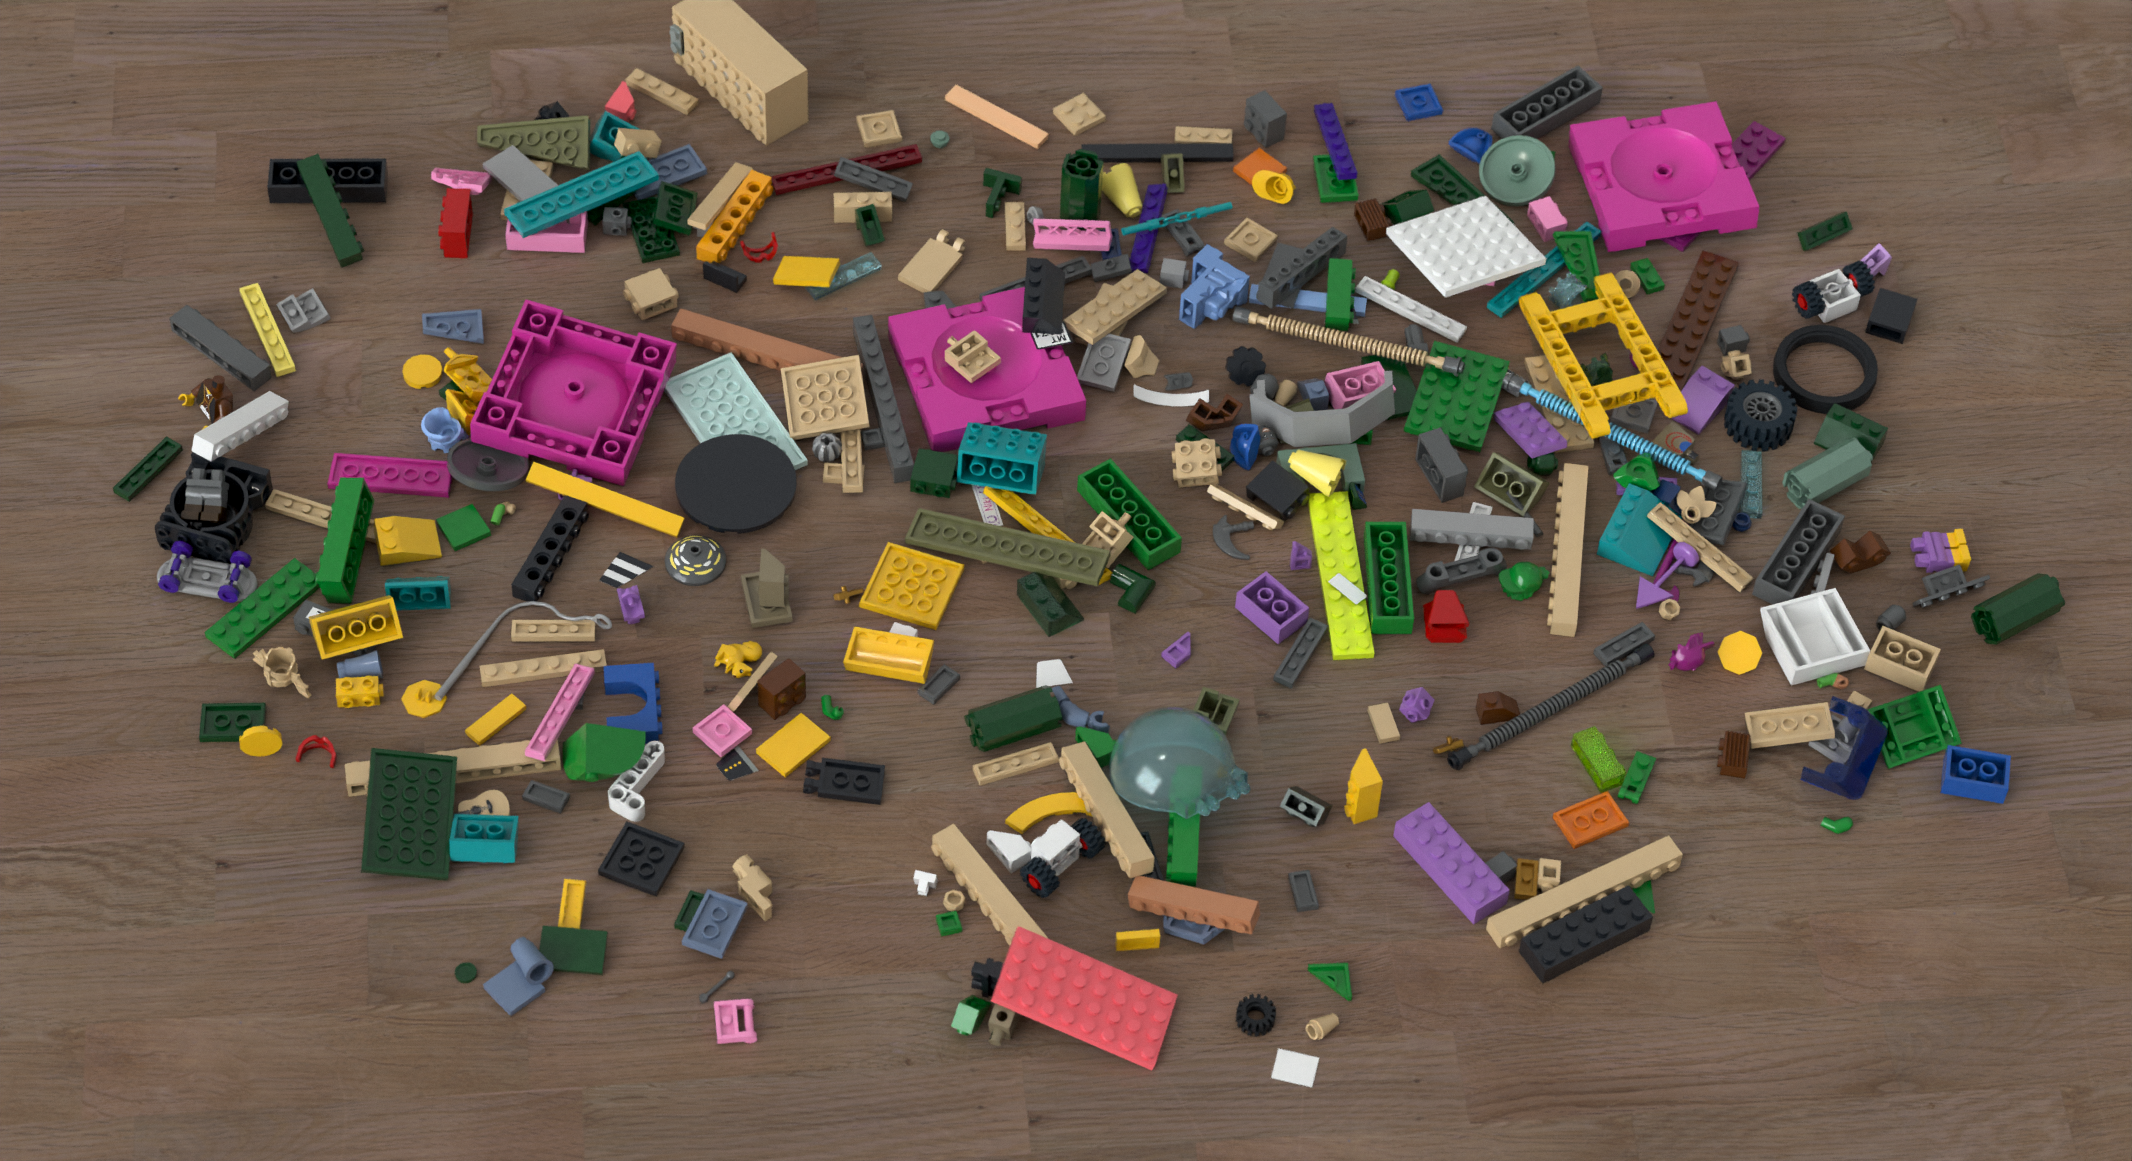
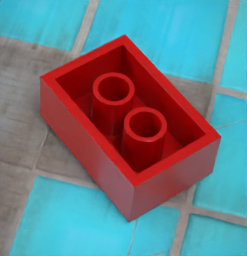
M447 188L446 196H443L442 199L444 210H441L440 221L443 223L439 225L438 235L442 237L440 238V250L444 251V258H468L473 221L471 189Z

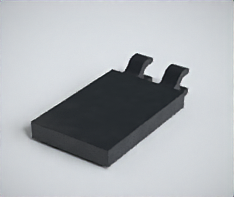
M823 757L822 763L807 760L805 775L815 776L820 774V779L805 778L803 793L811 794L818 792L817 797L880 805L885 765Z

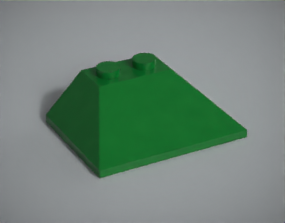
M1941 685L1867 709L1887 769L1947 749L1948 745L1956 746L1962 744Z

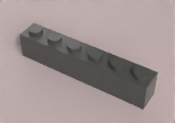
M186 305L170 317L171 329L174 333L251 390L256 391L272 378L271 367L266 360L260 359L251 349L245 348L239 340H234L224 329L215 326L212 320L203 317L197 309H192Z

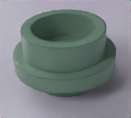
M945 131L933 132L930 137L931 143L936 148H944L949 142L948 133Z

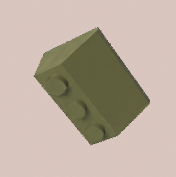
M1493 452L1474 487L1521 516H1524L1526 512L1529 513L1541 500L1550 482L1503 454ZM1508 490L1513 497H1517L1524 506L1522 511L1506 494Z

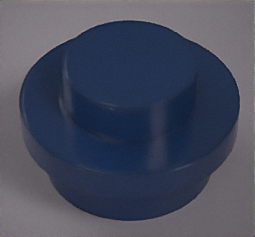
M1743 512L1737 513L1732 527L1741 532L1749 530L1752 524L1749 515Z

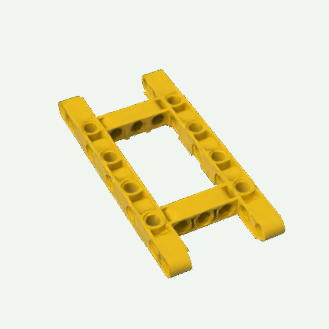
M1612 272L1594 277L1595 293L1599 299L1552 312L1549 311L1543 298L1537 292L1519 296V305L1522 313L1592 439L1610 435L1609 418L1605 411L1655 398L1665 416L1669 418L1688 413L1685 398ZM1610 322L1615 324L1619 330V336L1626 348L1632 353L1633 361L1641 374L1591 386L1563 334L1575 333L1577 330L1588 327L1594 328L1596 325Z

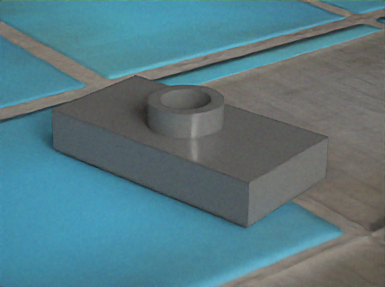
M1128 254L1091 263L1095 282L1132 273Z

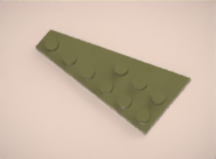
M588 115L477 126V144L481 147L504 151L513 145L526 157L590 171V117Z

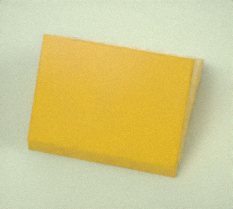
M447 389L445 392L447 409L453 418L459 421L467 435H470V423L480 402H474L463 392Z

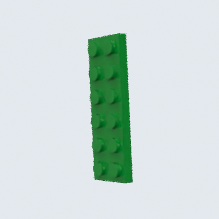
M296 558L292 559L206 630L205 637L232 658H237L320 588L319 584L316 583V573Z

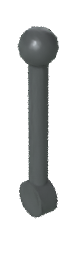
M728 971L726 976L706 994H700V1002L706 1003L712 993L728 979L734 978V972Z

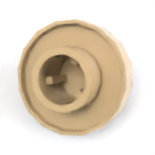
M1623 270L1614 276L1627 298L1637 294L1640 288V279L1634 272Z

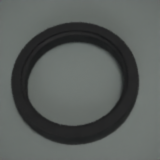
M1811 325L1791 332L1782 340L1774 357L1773 374L1777 386L1782 385L1784 387L1783 392L1789 391L1792 394L1791 399L1795 398L1797 406L1811 412L1828 414L1834 403L1848 410H1854L1866 402L1876 385L1878 365L1871 348L1852 332L1830 325ZM1816 342L1834 344L1846 349L1858 359L1864 371V381L1856 390L1845 395L1833 397L1817 395L1805 390L1792 379L1787 369L1786 360L1792 351L1802 345Z

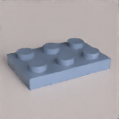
M707 889L682 939V945L723 959L748 908V903Z

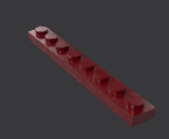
M917 144L849 160L882 172L922 163V156ZM839 161L770 176L772 177L774 192L776 195L842 181L843 179L834 176Z

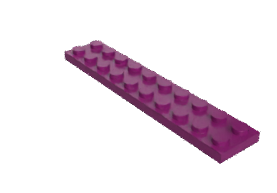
M1753 121L1732 143V148L1739 165L1744 168L1749 181L1780 149L1786 139L1756 121ZM1701 232L1660 238V240L1684 252Z

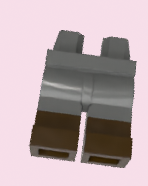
M194 468L192 479H187L186 501L184 511L181 513V519L187 522L225 524L228 499L227 490H229V484L225 482V471L213 469L211 480H206L207 470Z

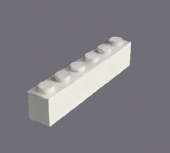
M271 391L263 394L194 434L192 452L209 461L221 457L228 451L284 420L288 415L289 401Z

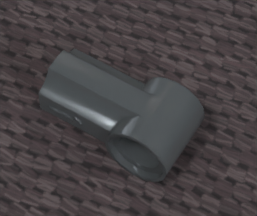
M1411 324L1405 328L1404 334L1408 349L1411 347L1413 350L1418 349V351L1428 352V345L1424 343L1421 327L1417 326V324Z

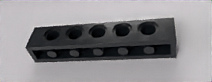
M567 495L563 497L511 584L513 597L526 602L537 601L543 597L547 583L553 580L556 568L561 566L563 556L570 551L572 541L579 536L582 524L586 523L589 518L587 502Z

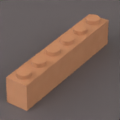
M1144 876L1135 877L1128 893L1130 908L1137 911L1166 915L1178 920L1193 921L1197 924L1211 925L1219 929L1225 928L1238 933L1252 934L1260 916L1258 901Z

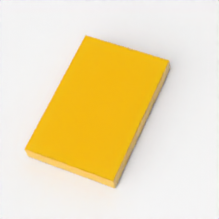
M784 256L774 275L773 282L775 285L830 287L840 266V260L838 258Z
M800 713L756 748V754L786 778L831 741V737L804 714Z

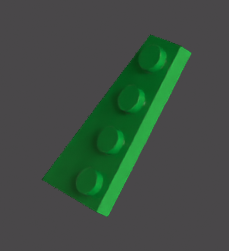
M1554 231L1552 236L1583 301L1589 302L1599 299L1595 293L1594 277L1599 276L1600 273L1591 231Z

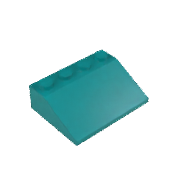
M1629 483L1600 538L1597 555L1654 576L1673 537L1650 520L1647 515L1661 502L1680 519L1682 517L1648 490Z

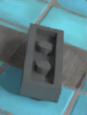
M1641 622L1596 647L1593 654L1604 666H1607L1633 653L1640 646L1654 641L1655 635Z

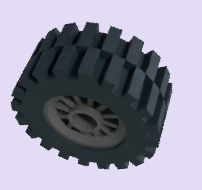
M1753 379L1748 380V385L1743 382L1739 384V388L1735 387L1726 407L1724 427L1725 429L1728 428L1727 434L1729 437L1734 435L1733 441L1735 443L1741 441V447L1747 448L1749 445L1752 446L1751 450L1757 451V448H1762V452L1768 451V447H1771L1772 450L1777 449L1778 444L1782 447L1786 440L1790 439L1797 416V406H1795V398L1791 399L1792 394L1789 391L1783 392L1784 387L1782 385L1775 387V382L1773 381L1765 384L1764 379H1759L1758 383H1755Z

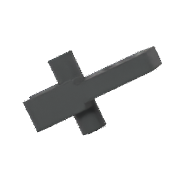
M1189 372L1164 375L1168 381L1165 390L1169 391L1192 386L1193 378Z

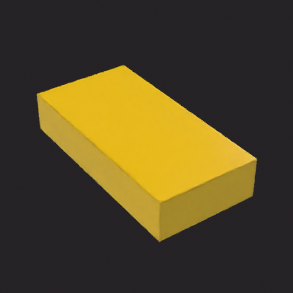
M1159 929L1116 932V951L1159 948Z

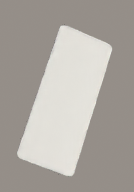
M1340 573L1328 581L1355 604H1358L1367 597L1364 592Z

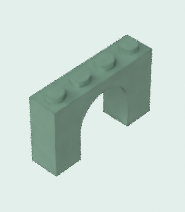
M1356 443L1292 450L1286 449L1277 452L1276 463L1303 483H1305L1304 478L1290 468L1291 464L1288 463L1292 452L1296 453L1297 450H1303L1344 459L1347 461L1345 469L1340 470V481L1343 491H1349L1350 482H1354L1364 493L1365 477Z

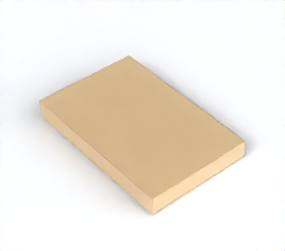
M773 652L768 654L727 706L732 712L737 709L755 686L757 680L763 676L778 657Z

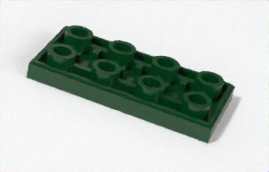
M657 196L623 203V208H628V216L632 217L630 229L642 264L680 256V250L673 230L653 224Z
M1377 354L1362 357V365L1379 361L1385 371H1392L1393 385L1396 388L1394 393L1395 414L1386 420L1408 416L1417 390L1405 363L1401 360L1382 357V355L1377 356Z

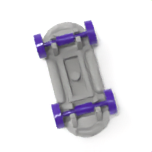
M183 541L173 543L171 559L166 561L157 572L158 585L166 592H182L206 596L229 603L243 601L257 589L258 585L255 575L248 569L252 561L249 554L243 551L233 552L230 558L231 564L190 558L193 548L190 544Z

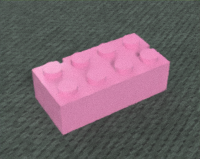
M587 211L570 218V223H567L565 220L525 238L520 235L508 219L506 227L507 250L585 253L588 227Z

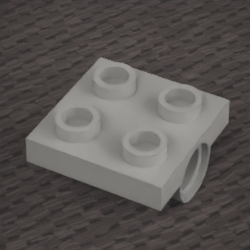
M1832 715L1835 738L1809 741V746L1844 767L1866 742L1867 736L1858 731V725L1853 719L1844 717L1841 720Z

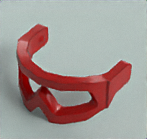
M771 233L773 238L771 243L763 248H749L745 245L744 241H740L744 255L750 261L762 263L764 259L771 260L776 254L778 247L775 233ZM773 247V250L770 254L764 253L765 251ZM750 252L761 254L759 257H754L750 255Z
M313 735L304 739L300 744L296 755V762H300L302 755L308 750L323 748L332 755L330 768L335 767L337 756L333 744L328 738H320L317 735ZM312 741H315V742H316V743L310 744V745H308V746H305V745H307L308 743H310V742H312Z

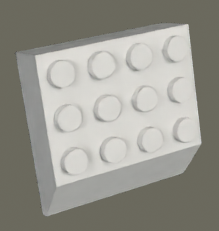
M1836 588L1761 608L1766 640L1791 686L1866 665L1870 649Z

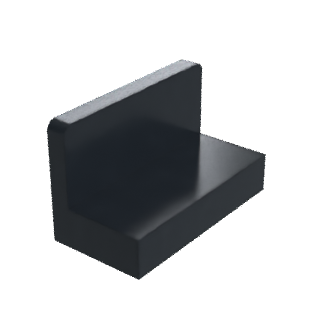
M705 261L703 263L704 279L735 293L747 281V275L713 261L709 263Z

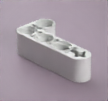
M649 742L645 746L640 760L631 769L622 773L608 790L610 809L630 821L638 822L645 817V802L639 793L665 763L664 746L661 742Z

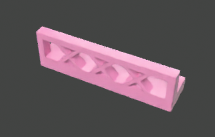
M1034 219V249L1110 250L1113 237L1110 221ZM1040 226H1046L1050 229H1040ZM1059 226H1064V227H1066L1068 230H1061V229L1058 228V227H1059ZM1078 227H1084L1087 230L1081 231ZM1096 228H1105L1106 231H1099Z

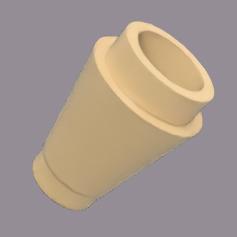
M1283 380L1279 384L1274 402L1285 407L1297 393L1296 384L1290 380Z
M1334 1013L1312 1019L1306 1025V1031L1311 1039L1321 1040L1339 1025V1019Z

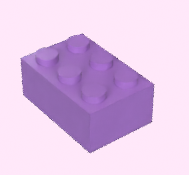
M1267 571L1236 594L1235 608L1277 644H1280L1308 621L1309 607Z

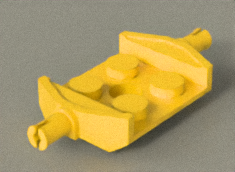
M447 347L444 353L450 360L446 363L444 372L474 402H480L484 392H487L492 378L477 364V355L456 354L451 347Z

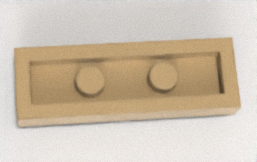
M1175 127V144L1232 143V129Z
M1005 202L1006 251L1026 250L1024 202Z

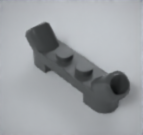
M1488 548L1480 550L1476 556L1446 564H1443L1442 561L1428 565L1426 572L1417 578L1416 583L1423 594L1429 595L1436 589L1490 574L1499 576L1501 571L1507 569V564L1498 549Z

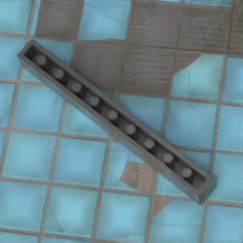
M873 316L854 317L853 335L861 363L864 364L865 379L878 426L884 440V448L894 483L910 481L914 463Z

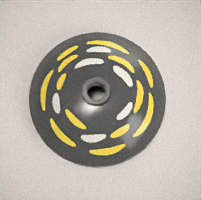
M690 535L678 539L671 544L665 555V567L668 574L677 582L688 586H701L713 582L720 577L726 566V554L723 547L714 539L703 535Z

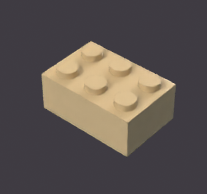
M1882 626L1868 655L1864 670L1920 692L1924 690L1932 674L1941 649Z

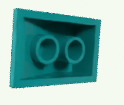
M605 111L597 121L591 135L590 153L601 159L617 161L622 157L614 145L618 128H639Z

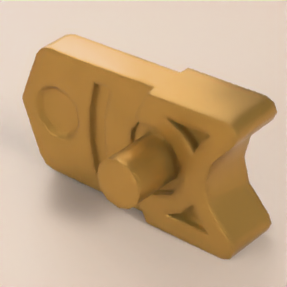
M845 585L841 586L842 592L835 593L833 596L835 601L844 600L845 604L850 603V596L863 593L864 590L863 588H857L847 591Z
M1447 736V743L1434 747L1433 752L1434 754H1439L1448 750L1456 751L1457 748L1464 746L1463 740L1458 739V737L1452 739V736Z

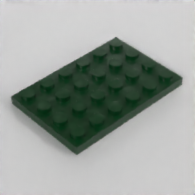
M371 748L361 862L362 873L448 880L450 862L449 840L453 822L457 756Z

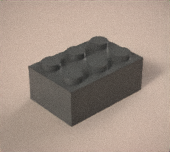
M1441 428L1419 434L1415 460L1441 503L1463 496L1468 468L1460 460L1458 451L1455 448L1453 449L1448 435L1444 434Z

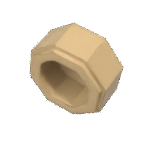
M1667 599L1660 604L1659 613L1662 618L1672 620L1679 615L1680 606L1677 601Z
M951 890L945 894L944 906L948 911H960L963 909L965 897L961 891Z

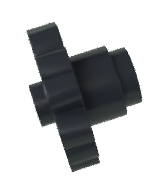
M1245 346L1236 348L1232 352L1233 356H1229L1226 359L1225 369L1230 372L1228 375L1229 379L1237 385L1244 383L1246 386H1251L1259 375L1265 374L1266 364L1262 361L1263 355L1254 347L1249 349Z

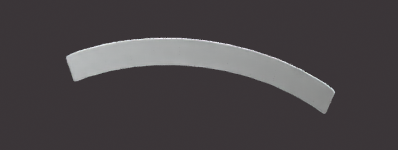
M1134 384V397L1158 405L1193 406L1199 398L1208 403L1209 390L1190 394H1168L1147 390Z

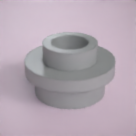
M1036 206L1029 208L1027 219L1032 225H1034V219L1044 218L1041 208Z

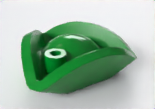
M1647 452L1638 455L1613 474L1615 480L1624 488H1627L1629 483L1648 491H1652L1660 486L1655 463L1651 454Z

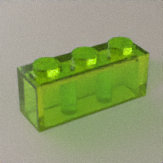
M1596 726L1574 733L1571 747L1600 793L1622 786L1626 770L1622 764H1619L1614 750L1608 747L1604 735L1601 732L1599 733Z

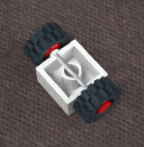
M1856 261L1845 266L1842 269L1843 272L1837 269L1795 286L1792 290V296L1794 297L1792 300L1796 303L1794 306L1798 308L1797 312L1801 313V316L1805 317V319L1818 315L1826 323L1856 311L1860 297L1872 293L1873 289H1875L1873 285L1875 280H1872L1874 276L1870 274V268L1867 269L1868 265L1864 264L1863 261Z
M1080 818L1069 826L1061 819L1057 824H1052L1044 835L1037 837L1032 842L1031 860L1020 869V875L1024 877L1022 880L1027 883L1026 886L1028 888H1031V892H1036V896H1041V898L1048 897L1059 887L1060 881H1058V876L1079 858L1080 853H1082L1083 857L1092 859L1105 848V838L1101 836L1102 832L1097 830L1098 827L1092 825L1093 822H1088L1086 818Z

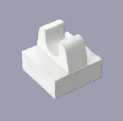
M915 870L914 882L918 884V894L927 896L929 887L936 889L937 875Z

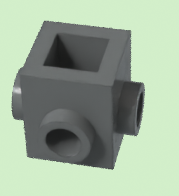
M604 208L603 234L627 236V229L631 228L632 217L628 216V208Z

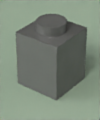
M1742 325L1719 330L1717 344L1723 355L1727 356L1730 351L1740 350V353L1746 352L1750 339Z
M1504 851L1485 863L1504 884L1515 877L1517 864Z

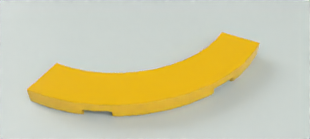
M1077 792L1057 793L1037 798L1021 806L1005 820V824L1024 834L1034 824L1050 815L1073 814V812L1085 813L1088 816H1092V814L1087 812L1085 803L1082 798L1078 797Z

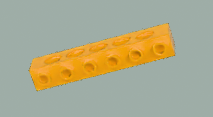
M754 170L749 172L697 244L698 260L709 263L713 261L721 263V261L726 259L729 250L735 247L738 237L744 234L748 223L754 220L758 209H762L766 198L772 195L774 189L772 177Z

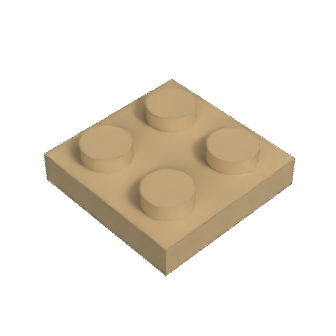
M1084 93L1053 108V114L1074 136L1089 130L1106 119V115Z

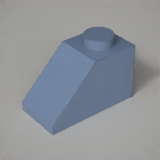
M1314 378L1297 382L1302 399L1310 398L1314 411L1328 409L1329 393L1323 380Z

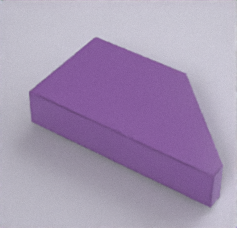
M1293 541L1290 558L1291 570L1310 569L1312 551Z
M1190 632L1185 633L1161 653V657L1175 669L1191 656Z

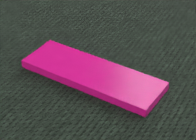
M334 453L327 486L328 489H335L339 485L340 477L364 478L370 492L449 498L453 476L448 471L447 461Z

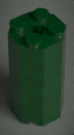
M1078 149L1073 155L1071 153L1066 154L1062 164L1061 220H1099L1104 163L1098 159L1096 152ZM1078 227L1081 231L1087 230L1084 227Z
M2037 573L1974 606L1973 610L1975 612L1972 613L1971 619L1979 636L1983 634L1986 637L1983 640L1987 644L1997 645L2060 612L2061 607L2065 606V600L2061 595L2059 582L2054 576L2050 577L2048 574Z
M1044 685L968 710V714L964 715L966 725L971 729L970 741L972 746H977L980 751L986 752L1062 727V723L1058 722L1062 720L1056 696L1051 697L1050 692H1053L1052 688Z

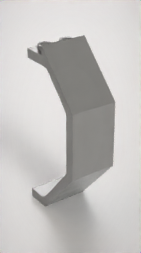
M1384 371L1385 382L1382 386L1347 408L1293 412L1268 399L1265 392V380H1257V389H1253V394H1249L1252 424L1257 426L1265 425L1272 428L1277 438L1293 447L1350 444L1395 414L1392 371Z

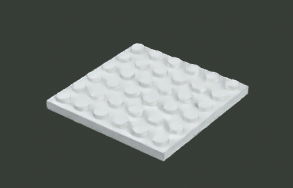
M1487 196L1386 228L1388 237L1445 298L1546 264V258Z

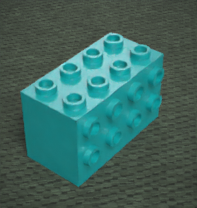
M968 422L958 452L957 482L1036 495L1045 468L1047 434Z

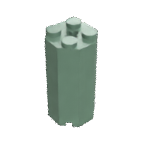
M1857 438L1845 439L1785 472L1782 483L1784 488L1788 487L1789 492L1786 494L1798 509H1802L1808 499L1820 503L1867 477L1870 474L1873 456L1859 443Z

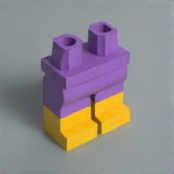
M1963 528L1955 529L1951 533L1923 532L1922 537L1912 538L1910 543L1913 552L1921 551V554L1915 555L1914 562L1916 567H1925L1927 573H1933V570L1939 572L1959 564L1962 571L1967 572L1971 561Z

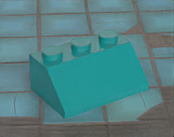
M450 577L387 579L385 582L386 596L390 595L393 597L396 611L451 609Z
M454 814L449 840L450 861L515 863L519 816Z

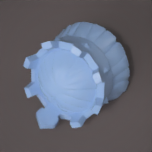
M444 407L432 409L422 419L421 429L428 437V442H430L431 449L434 451L442 449L444 453H448L449 448H452L461 439L469 438L459 421L451 417L449 410Z

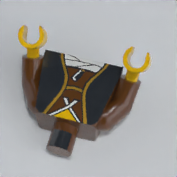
M220 375L214 376L213 379H205L191 390V394H181L178 398L181 401L185 400L182 406H192L195 401L194 398H196L197 404L212 424L229 415L233 410V394L226 386L225 378Z

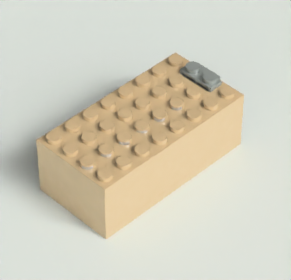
M683 0L672 6L673 25L670 26L669 33L671 36L670 47L675 53L674 59L676 63L684 67L690 76L692 75L700 86H704L710 95L715 97L724 108H727L735 119L740 120L744 127L755 135L757 140L762 141L767 146L808 122L807 69L733 0Z

